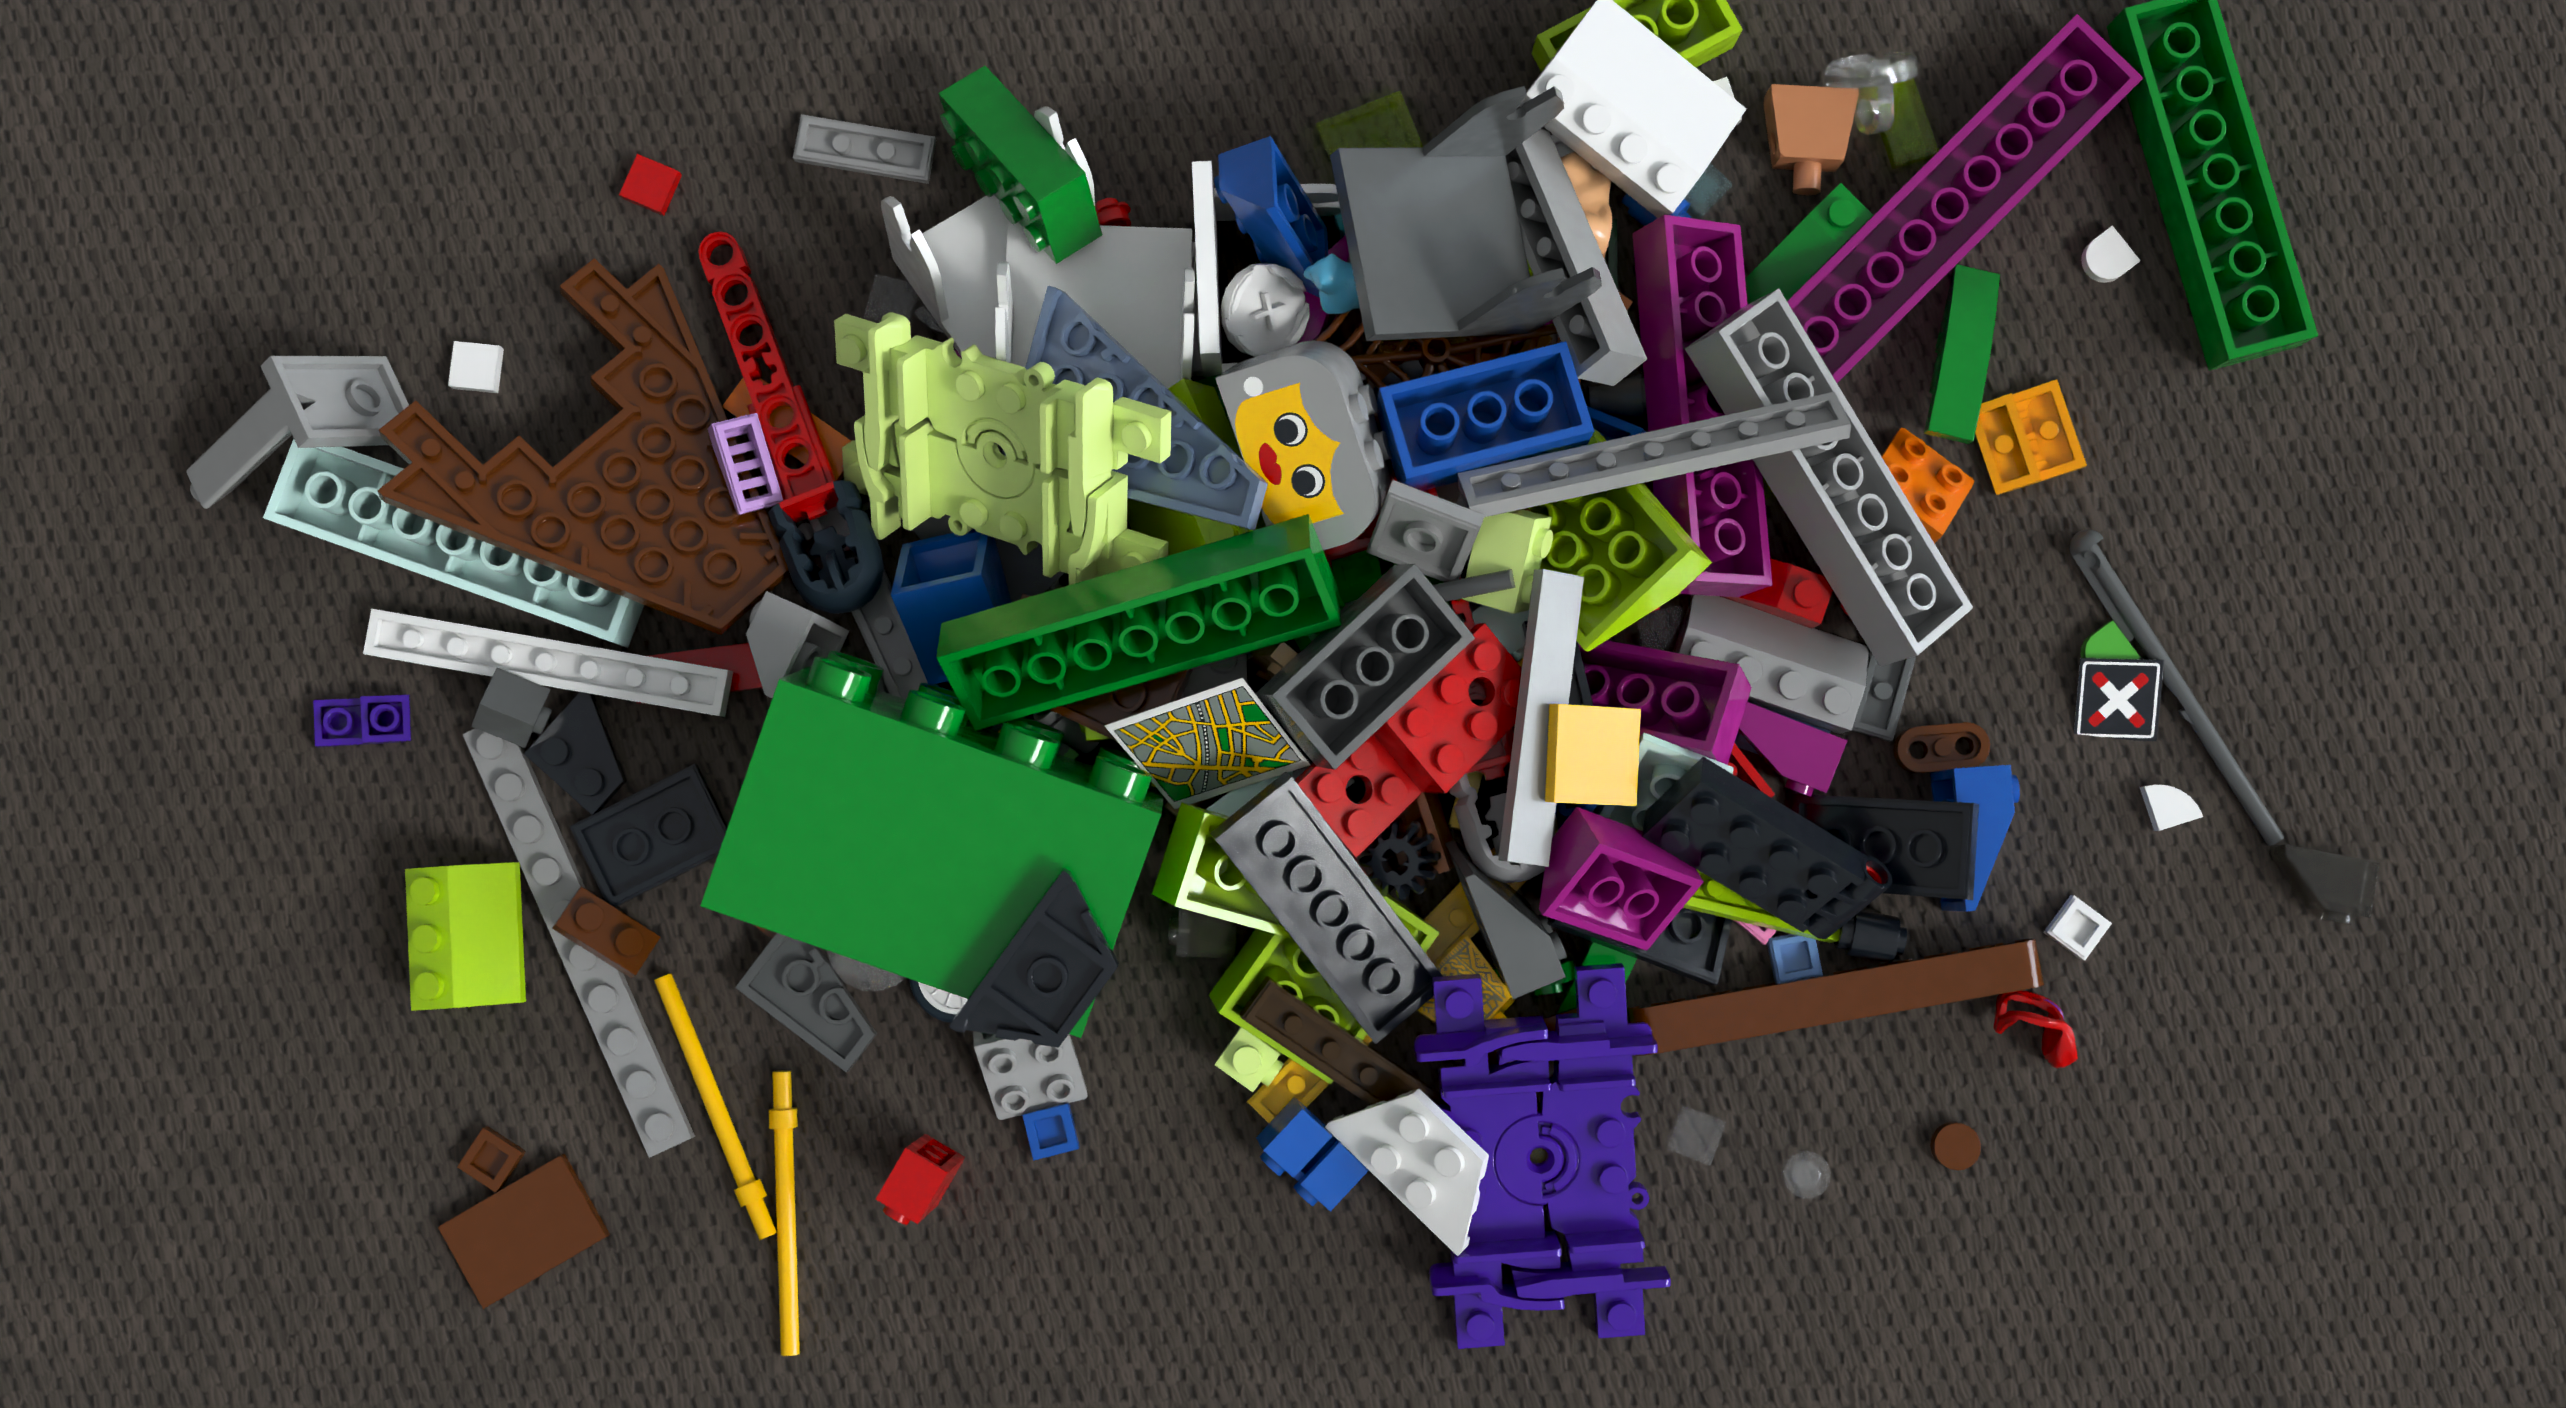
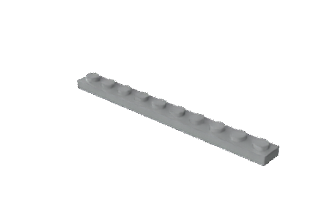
M476 728L462 734L517 860L520 862L521 869L648 1157H653L695 1137L624 974L552 929L577 890L581 886L583 888L585 886L529 759L524 755V748Z

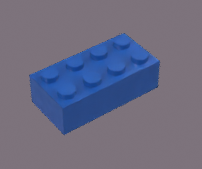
M1566 341L1379 388L1377 397V415L1381 429L1387 435L1392 454L1391 462L1397 482L1421 491L1458 482V473L1588 445L1594 433L1592 421Z

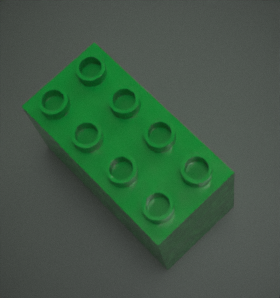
M829 651L827 658L816 656L812 666L779 679L700 905L701 907L969 999L1065 867L1073 875L1113 951L1160 820L1163 805L1162 793L1157 788L1149 786L1153 776L1140 769L1128 753L1101 746L1094 766L1058 754L1065 735L1064 732L1026 717L1003 723L1000 733L988 728L975 731L971 722H968L969 718L965 713L966 709L962 707L954 691L928 683H920L918 691L909 690L906 699L877 690L884 672L882 667L837 651ZM1095 999L1071 1030L1070 1035L1082 1037Z

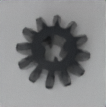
M1396 818L1390 824V830L1387 827L1365 849L1371 855H1366L1359 859L1360 866L1373 868V872L1367 875L1372 883L1378 879L1382 881L1379 892L1384 897L1394 887L1399 900H1405L1409 897L1410 888L1415 893L1421 894L1427 889L1424 879L1434 880L1438 875V871L1428 863L1438 861L1441 858V853L1436 850L1427 851L1426 848L1427 845L1435 840V837L1432 833H1429L1420 839L1417 835L1421 824L1417 821H1413L1405 831L1402 819ZM1404 851L1407 854L1408 860L1396 866L1392 861V857Z

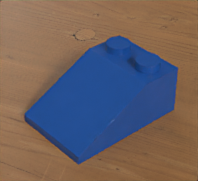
M2011 765L1953 768L1930 772L1932 801L1979 804L1973 900L1941 898L1942 911H1976L2014 816V803H2017L2020 797L2018 778L2016 775H2012Z

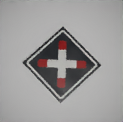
M2080 658L2074 734L2134 741H2157L2164 660Z

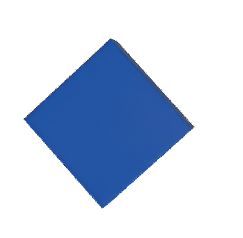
M1069 1103L1022 1115L1033 1161L1080 1148Z

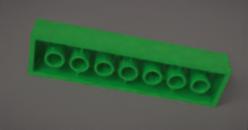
M2153 0L2124 8L2106 28L2112 48L2143 77L2127 94V98L2208 371L2294 349L2318 337L2218 0Z
M1307 514L941 623L936 658L962 707L966 709L965 713L976 731L1342 625L1340 591L1310 516Z

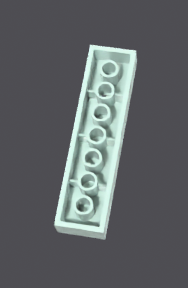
M293 439L263 516L264 519L615 644L629 647L644 604L385 503L380 499L377 490L400 473L403 468L344 447L298 448Z

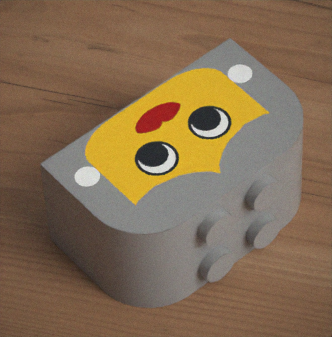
M1312 340L1239 362L1217 376L1215 379L1242 458L1268 483L1261 507L1266 527L1309 514L1323 550L1349 543L1363 533L1381 512L1392 483L1393 476L1389 459H1392V454L1386 432H1379L1374 413L1378 411L1375 394L1369 384L1364 386L1360 372L1352 358L1345 351L1331 343Z

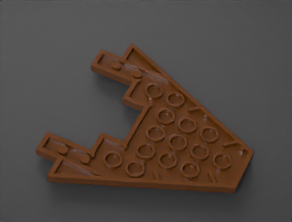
M594 258L560 285V294L621 351L590 377L591 385L619 413L554 467L539 455L520 435L485 464H482L416 400L379 429L381 438L409 464L377 490L380 499L385 503L722 635L764 597L766 591L770 592L789 575V569L778 538L765 508L737 515L708 433V428L711 424L725 421L727 417L666 272L660 264H657L626 289ZM735 437L727 439L729 447L738 445ZM742 454L732 456L734 464L745 461ZM749 470L737 473L739 481L752 478ZM756 487L742 491L745 499L759 496Z

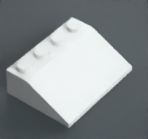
M1596 0L1526 92L1527 96L1519 105L1521 108L1524 103L1553 86L1562 92L1564 109L1543 127L1657 218L1663 215H1670L1676 210L1702 176L1746 111L1744 106L1613 0Z

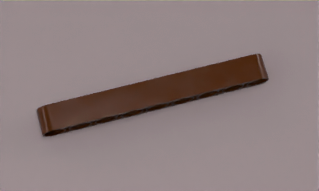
M2034 938L2015 940L2013 944L2003 945V943L1969 948L1970 951L1958 953V951L1934 954L1924 956V959L1912 961L1911 958L1892 963L1878 964L1879 967L1867 968L1865 966L1833 972V975L1810 977L1809 979L1801 978V980L1783 984H1775L1773 982L1742 988L1743 991L1731 992L1727 990L1697 996V999L1685 1000V998L1658 1002L1651 1004V1007L1640 1008L1635 1006L1628 1008L1627 1011L1630 1023L1645 1022L1651 1027L1652 1035L1658 1045V1052L1645 1055H1652L2043 986L2044 982L2036 941Z

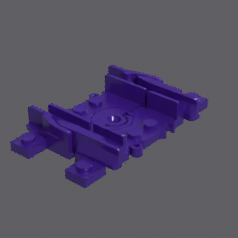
M1622 963L1574 967L1577 1013L1556 1014L1555 1031H1548L1542 1016L1484 1020L1480 974L1432 977L1436 1033L1421 1034L1415 1038V1057L1417 1062L1462 1059L1463 1066L1440 1068L1438 1070L1440 1095L1449 1106L1445 1104L1437 1106L1489 1155L1485 1176L1480 1180L1479 1184L1480 1197L1477 1210L1472 1215L1469 1227V1245L1459 1256L1450 1249L1451 1262L1436 1263L1429 1269L1432 1295H1453L1458 1349L1505 1346L1502 1307L1535 1311L1562 1310L1565 1308L1564 1297L1594 1293L1595 1322L1598 1338L1645 1335L1643 1289L1671 1286L1670 1275L1665 1266L1620 1268V1264L1644 1262L1643 1248H1645V1240L1639 1229V1220L1630 1208L1640 1210L1649 1203V1195L1644 1185L1640 1182H1632L1636 1177L1634 1128L1641 1122V1117L1636 1111L1632 1113L1622 1111L1621 1103L1627 1096L1640 1095L1636 1086L1635 1076L1633 1075L1632 1055L1658 1052V1045L1652 1035L1651 1027L1645 1022L1628 1023L1625 969ZM1497 1049L1496 1059L1498 1064H1488V1053ZM1548 1061H1554L1553 1077L1549 1079ZM1536 1092H1541L1540 1111H1537ZM1536 1148H1543L1548 1153L1546 1160L1542 1163H1534L1530 1159L1531 1152ZM1635 1193H1640L1638 1198H1632ZM1547 1204L1551 1227L1564 1234L1568 1262H1560V1256L1562 1255L1561 1246L1555 1231H1545L1543 1205ZM1501 1263L1510 1265L1514 1284H1502Z

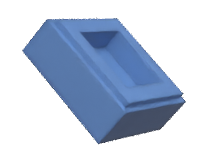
M1794 934L1769 938L1767 946L1775 984L1798 981L1801 978L1809 979L1810 977L1823 976L1815 939Z

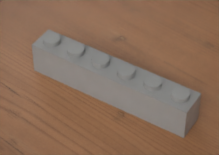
M1540 129L1505 156L1526 258L1533 275L1563 268L1565 278L1562 281L1591 267L1600 272L1602 286L1595 293L1554 318L1553 323L1561 342H1567L1578 379L1615 386L1646 361L1647 357L1550 132Z

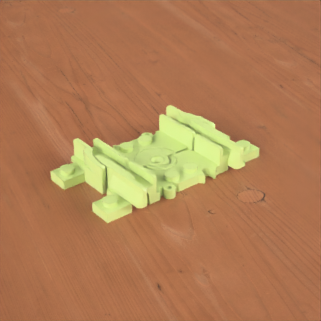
M893 312L883 315L880 323L849 314H844L834 320L837 364L862 371L864 383L865 415L854 423L855 440L842 447L844 481L855 483L859 493L869 496L871 526L877 539L882 540L901 527V518L903 519V528L911 531L930 517L940 519L944 515H949V527L958 536L966 535L972 529H975L976 532L1017 545L1024 555L1038 546L1037 542L1040 543L1043 552V575L1051 578L1059 571L1069 574V585L1168 556L1169 542L1127 529L1128 475L1112 471V469L1118 470L1128 462V454L1159 464L1167 459L1171 451V411L1126 397H1121L1113 403V387L1111 383L1098 377L1087 385L1066 379L1057 385L1053 384L1055 374L1049 364L1039 362L1026 370L1025 367L983 355L975 344L961 352V359L954 351L953 338H949L943 343L919 335L911 338L909 320L905 316ZM998 445L1003 448L1006 456L999 451Z

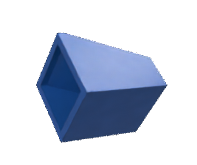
M972 529L963 536L949 533L902 544L891 591L892 600L928 684L949 683L936 658L941 623L1011 603L995 538Z

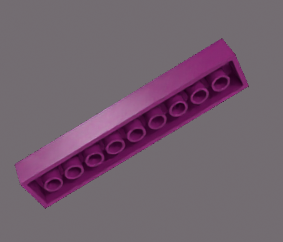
M2078 14L1787 301L1836 383L2143 79Z

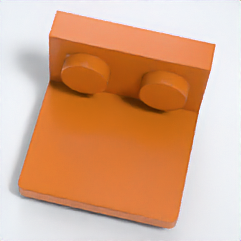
M1900 428L1881 457L1935 544L1945 533L1972 488L1974 480L1958 466L1952 464L1928 446L1922 439L1916 437L1907 429Z

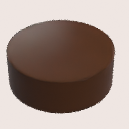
M1959 1122L1945 1123L1935 1130L1931 1138L1932 1155L1939 1164L1946 1168L1965 1170L1975 1164L1980 1156V1139L1977 1133L1965 1124Z

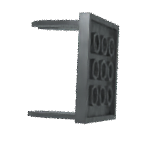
M1525 86L1487 97L1468 109L1423 148H1338L1330 155L1366 341L1528 334L1592 295L1602 286L1600 272L1594 267L1562 281L1565 278L1563 268L1543 272L1531 277L1529 273L1505 156L1558 116L1564 109L1563 96L1559 89L1553 86L1524 103L1519 109L1517 108L1527 96Z

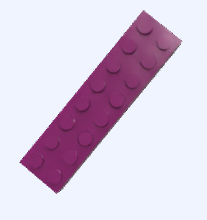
M1663 215L1632 233L1641 345L1647 357V360L1643 362L1648 432L1725 415L1685 348L1738 310L1748 305L1741 226ZM1753 459L1653 481L1654 496L1712 562L1679 594L1741 597L1772 586L1763 475Z

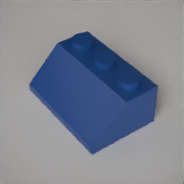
M1269 136L1218 154L1219 175L1214 178L1216 192L1223 204L1229 203L1234 210L1235 219L1240 231L1243 234L1249 233L1254 241L1255 251L1259 260L1262 263L1277 264L1290 269L1303 282L1306 292L1319 297V289L1311 280L1306 279L1303 273L1308 266L1329 255L1327 227L1272 137Z

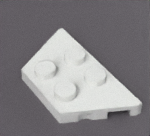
M1418 1088L1401 1094L1395 1099L1369 1105L1363 1110L1346 1116H1337L1325 1126L1338 1141L1457 1256L1469 1245V1227L1472 1215L1477 1210L1480 1197L1479 1184L1480 1180L1485 1176L1489 1155L1423 1091Z

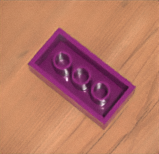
M1607 640L1589 652L1579 645L1593 706L1641 709L1640 736L1643 733H1647L1728 765L1752 688L1740 664Z

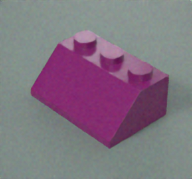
M1576 807L1552 838L1549 867L1545 866L1539 910L1543 916L1647 951L1704 881L1694 867L1643 838V831Z

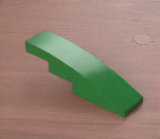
M1958 264L1954 266L1935 352L1938 354L1929 389L1932 398L1923 434L1970 444L1974 441L1991 354L2000 274Z

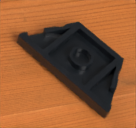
M1065 867L949 1026L951 1029L964 1033L965 1030L994 1034L996 1035L995 1038L1014 1041L1018 1039L1031 1040L1034 1044L1059 1048L1118 968L1119 963L1073 875Z

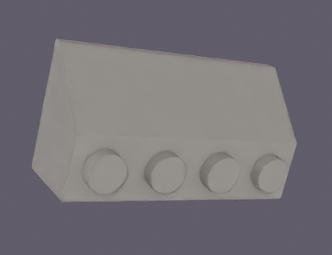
M1691 595L1673 650L1674 653L1740 664L1752 687L1747 702L1839 734L1852 731L1866 687L1868 646L1815 628L1811 629L1720 596Z

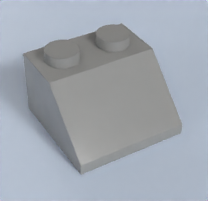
M766 591L763 599L754 606L751 612L750 626L746 632L764 694L773 698L779 679L812 666L816 656L827 658L829 651L840 652L849 630L808 609Z

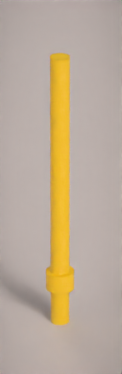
M672 973L657 978L654 982L738 1188L734 1190L740 1207L746 1206L759 1240H762L777 1233L763 1199L767 1194L761 1179L756 1180Z
M791 1070L772 1072L773 1108L769 1109V1129H774L780 1350L782 1356H793L800 1354L793 1128L798 1127L797 1108L792 1107Z

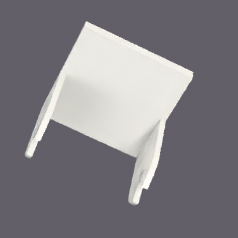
M1041 107L1035 111L1034 118L1078 166L1084 170L1095 206L1092 173L1076 138L1067 142L1065 148L1057 112L1049 107ZM995 195L990 198L985 196L924 233H921L919 229L910 234V227L901 203L891 196L881 201V209L893 260L948 339H954L953 346L961 356L962 351L975 344L983 355L996 358L995 307H999L997 267L999 262H1006L1007 222H1010L1004 215L999 205V200Z
M1211 161L1192 162L1199 340L1203 376L1207 378L1222 374L1237 364H1223L1217 221L1236 219L1230 204H1223L1218 197L1216 188H1214ZM1300 184L1320 217L1341 213L1336 185ZM1360 372L1362 380H1365L1366 376Z
M1007 222L1006 262H999L997 267L999 307H995L997 360L1022 367L1026 366L1048 286H1052L1066 292L1167 389L1183 378L1191 380L1195 270L1192 268V229L1100 225L1101 237L1056 264L1044 250L1037 252L1031 246L1020 223L1013 225Z

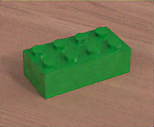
M985 65L938 93L945 111L940 115L946 131L955 141L951 151L957 163L964 171L971 169L975 173L976 181L987 197L996 196L1006 218L1013 225L1018 222L1022 225L1026 238L1037 252L1044 250L1057 264L1102 236L1084 170L1078 166L1069 154Z

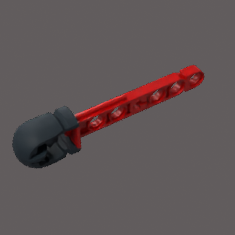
M720 231L711 233L700 243L698 250L699 259L707 281L713 287L712 294L752 400V403L747 406L750 414H758L784 501L777 503L771 508L769 518L776 536L781 537L779 544L789 573L802 599L815 609L833 614L852 612L870 602L881 587L884 565L880 546L868 514L861 511L863 501L857 485L851 481H836L803 390L800 385H793L757 286L748 276L752 272L744 251L730 234ZM719 245H729L733 248V255L730 261L720 266L712 264L710 256L714 248ZM738 284L746 286L748 295L743 303L732 306L725 302V295L730 287ZM749 325H759L763 329L762 339L753 346L742 345L740 343V335L743 329ZM763 357L766 365L772 372H775L771 375L772 382L770 384L764 385L761 380H758L762 377V371L754 358ZM779 406H789L793 409L792 421L782 428L773 427L770 424V416L773 410ZM794 447H804L808 450L809 454L807 463L799 469H790L785 464L786 454ZM837 507L839 514L847 522L850 534L847 536L840 535L833 526L813 533L815 543L810 550V554L813 558L821 557L824 568L820 569L808 557L805 550L807 543L805 536L797 528L796 523L807 518L814 520L828 514L827 510ZM846 546L858 557L859 563H857L855 558H847L844 551Z

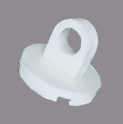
M1272 263L1251 264L1238 272L1226 287L1221 303V324L1228 341L1240 352L1254 357L1297 344L1305 332L1309 319V303H1305L1303 291L1306 292L1303 282L1290 269Z

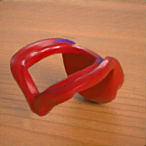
M2025 990L1998 995L1994 1019V1030L1996 1033L2002 1034L2018 1020L2045 1027L2042 1038V1053L2046 1061L2053 1068H2064L2078 1060L2073 1030L2064 1021L2063 1012L2057 1004L2042 995ZM2008 1000L2019 1001L2042 1008L2049 1012L2048 1017L2026 1011L2006 1012Z

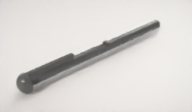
M2091 529L2077 532L2069 544L2070 554L2113 621L2129 642L2133 638L2136 639L2148 660H2164L2162 681L2184 707L2178 710L2179 714L2189 722L2266 844L2271 846L2284 839L2283 833L2097 545L2104 537L2099 532Z

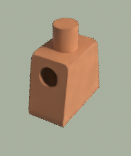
M1772 84L1765 94L1764 111L1772 168L1794 170V194H1819L1821 192V171L1836 172L1843 163L1853 124L1859 89Z

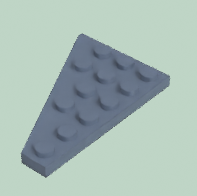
M1048 286L1025 366L1026 370L1039 362H1045L1054 371L1055 379L1053 384L1056 385L1064 379L1087 385L1097 377L1110 382L1113 387V403L1121 397H1126L1171 411V451L1167 459L1159 464L1128 454V462L1118 470L1112 469V471L1128 475L1127 499L1252 531L1255 530L1268 483L1066 292L1056 287Z

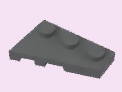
M775 934L735 987L845 1072L850 1071L877 1035V1032L821 949L785 935Z

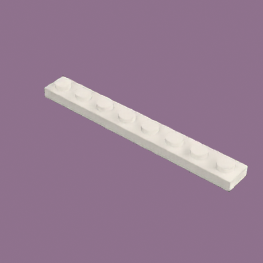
M371 609L363 651L365 655L492 677L496 668H500L543 686L722 717L726 715L733 671L377 609Z

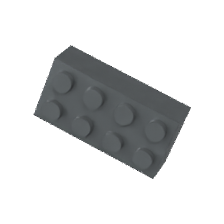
M1398 564L1390 568L1341 614L1342 625L1323 630L1255 693L1317 767L1337 769L1475 639L1473 634L1415 564Z

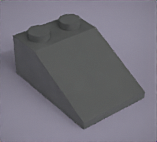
M1454 839L1446 842V847L1490 958L1512 999L1565 978L1566 976L1559 960L1566 958L1567 955L1557 932H1553L1551 926L1547 925V917L1542 914L1536 915L1528 900L1510 885L1486 876L1472 862L1468 851Z

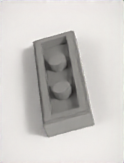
M801 114L793 159L799 163L929 184L937 140L935 136Z

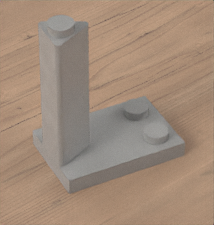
M270 356L261 365L270 389L186 470L192 483L190 492L201 503L203 508H210L237 488L291 435L298 448L388 445L381 438L379 429L408 407L409 404L387 357Z

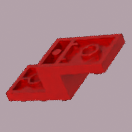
M1485 623L1476 624L1470 630L1475 639L1337 769L1317 767L1312 763L1295 779L1296 783L1353 858H1357L1422 792L1447 793L1515 725L1522 668ZM1476 678L1484 682L1487 690L1486 699L1480 705H1476L1471 701L1468 692L1471 682ZM1357 775L1364 781L1366 791L1364 797L1359 802L1353 803L1346 794V785L1353 776Z

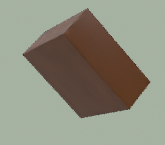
M486 1126L482 1128L457 1168L496 1193L503 1188L526 1151Z

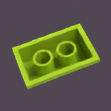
M520 862L405 869L411 1011L526 1002Z

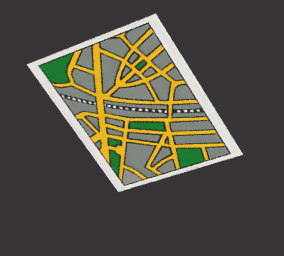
M1243 678L1104 725L1140 769L1153 776L1151 782L1174 809L1180 808L1181 802L1190 805L1282 775L1284 772L1288 773L1310 766L1307 759Z

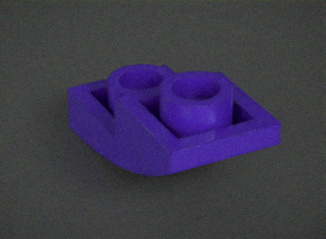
M410 695L361 696L354 699L313 700L315 747L317 748L412 741Z

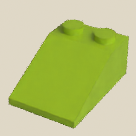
M1181 802L1152 894L1175 907L1291 938L1210 835L1229 816Z

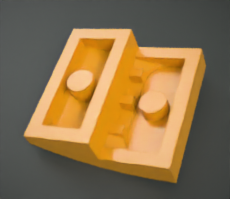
M2057 379L2015 394L2010 393L1981 403L1975 435L1996 495L2087 466Z

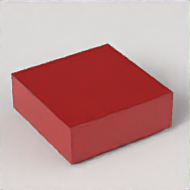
M637 154L619 196L626 201L664 216L682 174L678 170Z

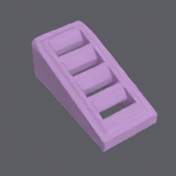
M754 413L711 424L708 428V433L737 515L772 507L784 501L758 414ZM747 434L750 441L729 447L727 439ZM750 451L754 452L756 459L734 464L732 456ZM756 468L760 469L762 476L739 481L737 473ZM766 485L768 494L748 499L744 498L743 490Z

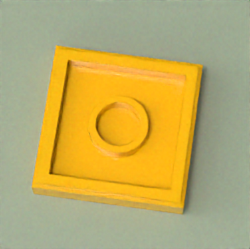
M1549 704L1545 802L1637 806L1641 709Z

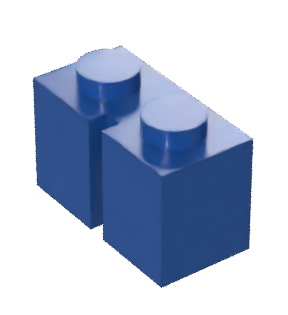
M1293 1097L1256 1137L1264 1151L1259 1157L1278 1176H1281L1286 1171L1298 1182L1293 1188L1311 1206H1314L1319 1201L1331 1212L1369 1170L1325 1128L1326 1125L1296 1097Z

